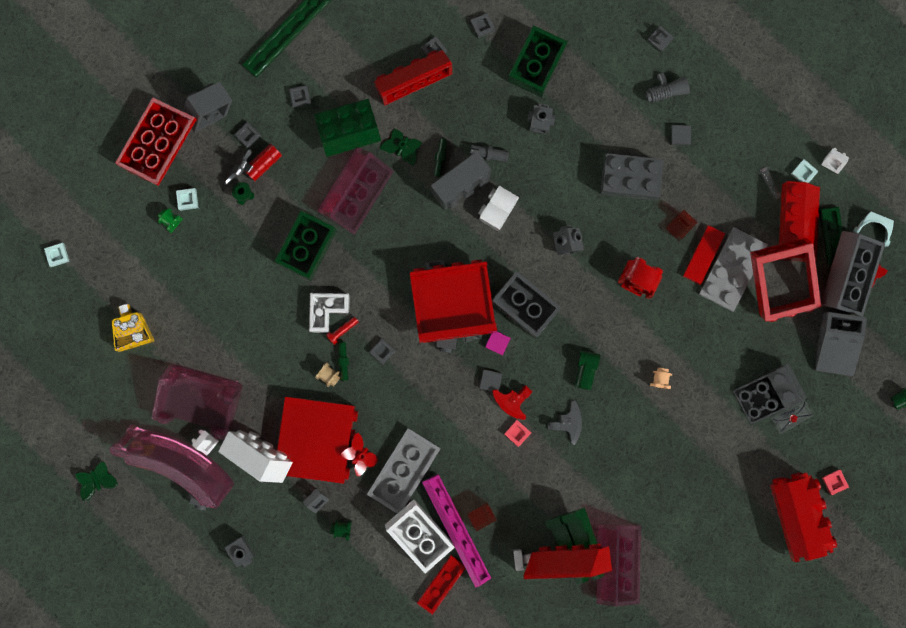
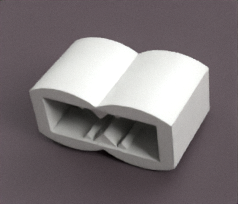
M501 186L497 190L493 188L488 196L491 199L487 206L483 204L478 213L481 215L479 218L481 222L498 232L519 197Z

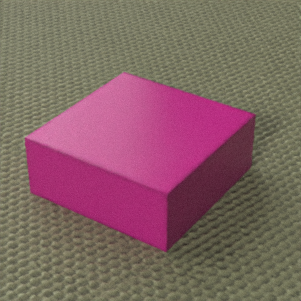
M499 332L492 333L485 348L503 355L511 338Z

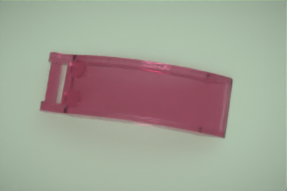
M131 424L126 429L123 437L109 448L112 455L124 458L127 465L151 470L176 482L192 494L199 502V505L217 509L234 486L231 477L203 452L177 438L150 430L139 429L134 424ZM132 437H135L127 448H123Z

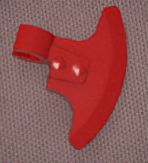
M526 385L518 394L513 390L507 394H502L497 389L492 391L497 404L504 412L517 419H526V415L521 411L520 406L533 392Z

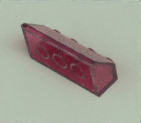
M356 148L317 212L355 235L394 171L371 152Z
M598 525V543H601V547L609 546L612 571L604 573L603 577L597 579V604L615 607L639 604L641 525Z

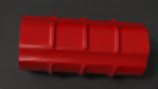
M270 143L258 156L249 162V165H252L253 168L247 174L256 181L282 156L281 153Z

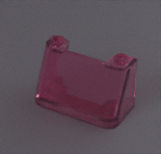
M170 365L159 377L152 419L161 424H168L174 418L209 427L211 428L210 434L215 439L224 440L228 431L231 430L243 386L239 382L180 365Z

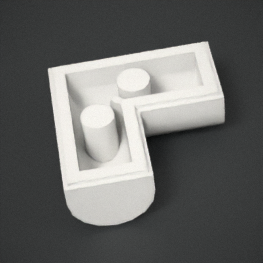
M310 293L309 332L328 333L329 313H349V294Z

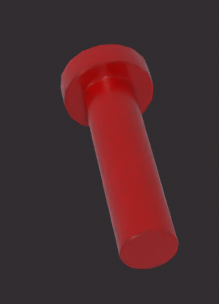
M354 316L332 334L328 332L326 336L335 345L337 343L336 339L359 322Z

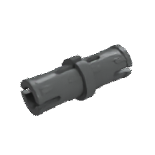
M474 144L471 146L470 156L478 151L482 158L487 159L486 161L496 160L505 163L508 161V150L494 149L493 146H489V148Z

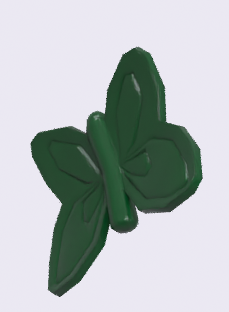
M394 129L391 139L386 140L380 150L386 151L389 154L397 151V156H400L402 153L404 162L414 166L416 162L415 150L420 147L422 142L417 139L408 140L407 136L404 138L401 131Z
M103 461L96 466L95 471L91 470L90 474L86 472L75 474L78 482L82 484L80 496L84 502L94 495L95 488L97 491H100L101 486L106 489H113L118 486L116 478L108 474V468Z

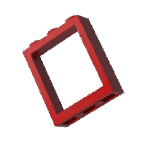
M802 238L750 252L760 316L766 322H774L778 318L793 317L797 313L812 312L817 308H821L814 248L811 241L807 238ZM804 253L810 298L769 308L763 264Z

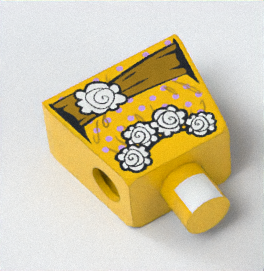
M130 304L119 306L118 309L121 317L112 320L115 351L121 352L154 342V338L143 315L139 312L132 314Z

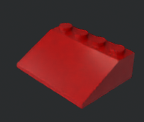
M152 98L115 164L125 171L159 186L197 119Z

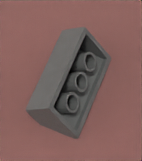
M842 231L821 305L863 317L885 243L859 233Z

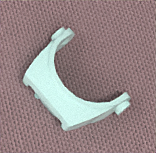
M870 211L858 227L854 228L853 232L859 233L861 228L870 222L880 223L886 230L885 247L889 246L894 221Z

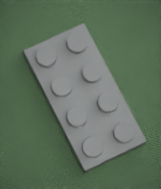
M733 227L699 295L734 312L753 275L750 252L766 248L768 244Z
M408 428L367 495L398 514L406 506L441 448Z

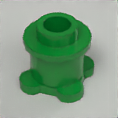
M171 208L163 209L158 215V223L166 226L170 233L183 220L180 215L176 216Z

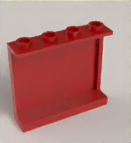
M473 260L471 264L463 265V262L453 263L452 267L444 268V265H436L430 270L415 268L413 272H410L419 343L497 332L487 262Z
M285 397L277 450L287 454V458L293 462L286 476L342 484L345 483V480H349L350 468H347L348 460L341 456V452L350 447V442L356 433V430L352 429L353 422H357L358 410H355L356 406Z

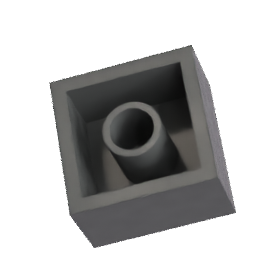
M220 82L214 85L210 83L203 90L190 93L187 96L183 112L197 119L191 128L195 133L226 117L232 99Z

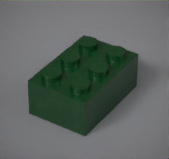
M533 25L509 74L508 82L542 98L566 49L568 41Z
M369 98L314 114L326 157L381 141Z
M300 211L274 262L312 281L337 233L336 228Z

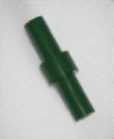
M440 139L438 153H435L434 161H436L433 175L435 177H441L443 163L446 162L447 139Z
M346 342L338 343L339 358H337L338 366H340L341 381H348L347 366H349V358H347Z

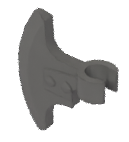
M251 149L235 164L225 181V185H229L233 178L242 174L243 171L250 173L253 166L247 163V159L252 153Z
M573 400L570 402V411L565 415H560V422H548V430L567 431L570 435V443L572 445L576 444L581 433L582 418L578 404Z

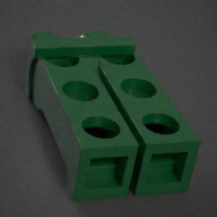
M585 507L556 516L545 522L547 528L552 529L558 546L567 545V548H572V545L584 544V548H587L590 544L597 543ZM604 573L593 576L592 580H596L603 577ZM588 577L574 578L577 585L589 580Z

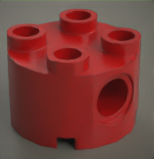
M636 257L635 260H628L618 283H622V288L641 297L642 294H645V298L651 299L663 277V270L656 266L651 267L646 264L644 259Z

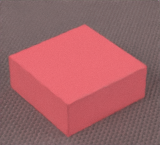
M516 420L504 435L519 447L531 432Z
M840 469L822 477L830 495L849 488Z

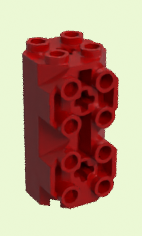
M802 472L791 474L790 479L784 477L772 479L773 484H770L791 561L800 562L799 558L804 557L805 561L825 557L828 553H833V548H837V542L835 537L831 535L830 528H832L829 517H824L822 514V510L826 509V503L819 493V490H821L819 480L817 478L813 479L812 475Z

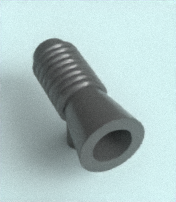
M664 73L657 75L660 83L659 86L645 91L647 101L652 103L676 95L690 94L689 84L685 76L668 83Z

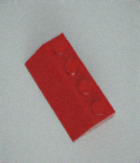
M434 50L427 55L428 57L423 59L417 58L406 67H397L389 75L382 74L378 76L376 81H374V85L384 106L452 75V63L443 50Z
M787 181L782 185L779 244L807 238L813 243L815 262H817L820 187L806 182ZM803 253L779 260L805 262V256Z
M601 543L590 544L587 548H584V544L572 545V548H567V545L555 546L556 549H551V546L539 547V551L532 552L523 577L524 579L593 577L612 571L609 546L601 547Z

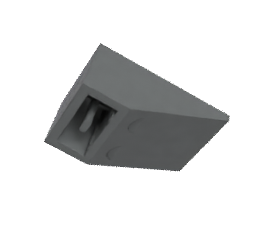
M832 312L822 314L815 371L854 376L865 337L867 318Z
M789 362L733 390L751 425L796 405L807 397Z

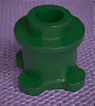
M239 182L233 186L232 195L239 205H244L247 200L254 198V193L251 192L249 184ZM244 190V193L239 195L240 191Z
M336 519V522L331 524L330 534H334V539L341 537L349 541L352 521L340 522Z

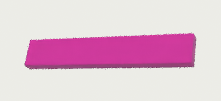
M439 474L422 483L475 588L479 587L491 579V576Z

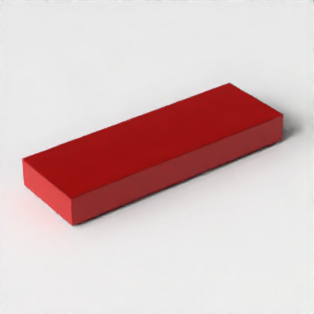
M709 225L707 226L683 277L701 285L725 233Z
M451 555L417 601V604L433 615L466 569L464 564Z

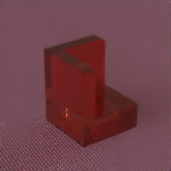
M683 210L666 229L680 241L698 222Z
M487 502L468 513V517L476 532L497 520Z

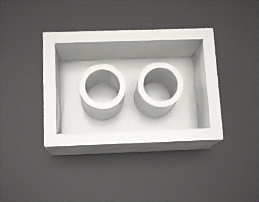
M228 431L218 451L260 482L283 483L293 463L287 458V454L279 450L276 451L271 443L260 440V436L254 432Z
M414 499L385 524L386 531L424 573L429 571L455 548L448 536Z

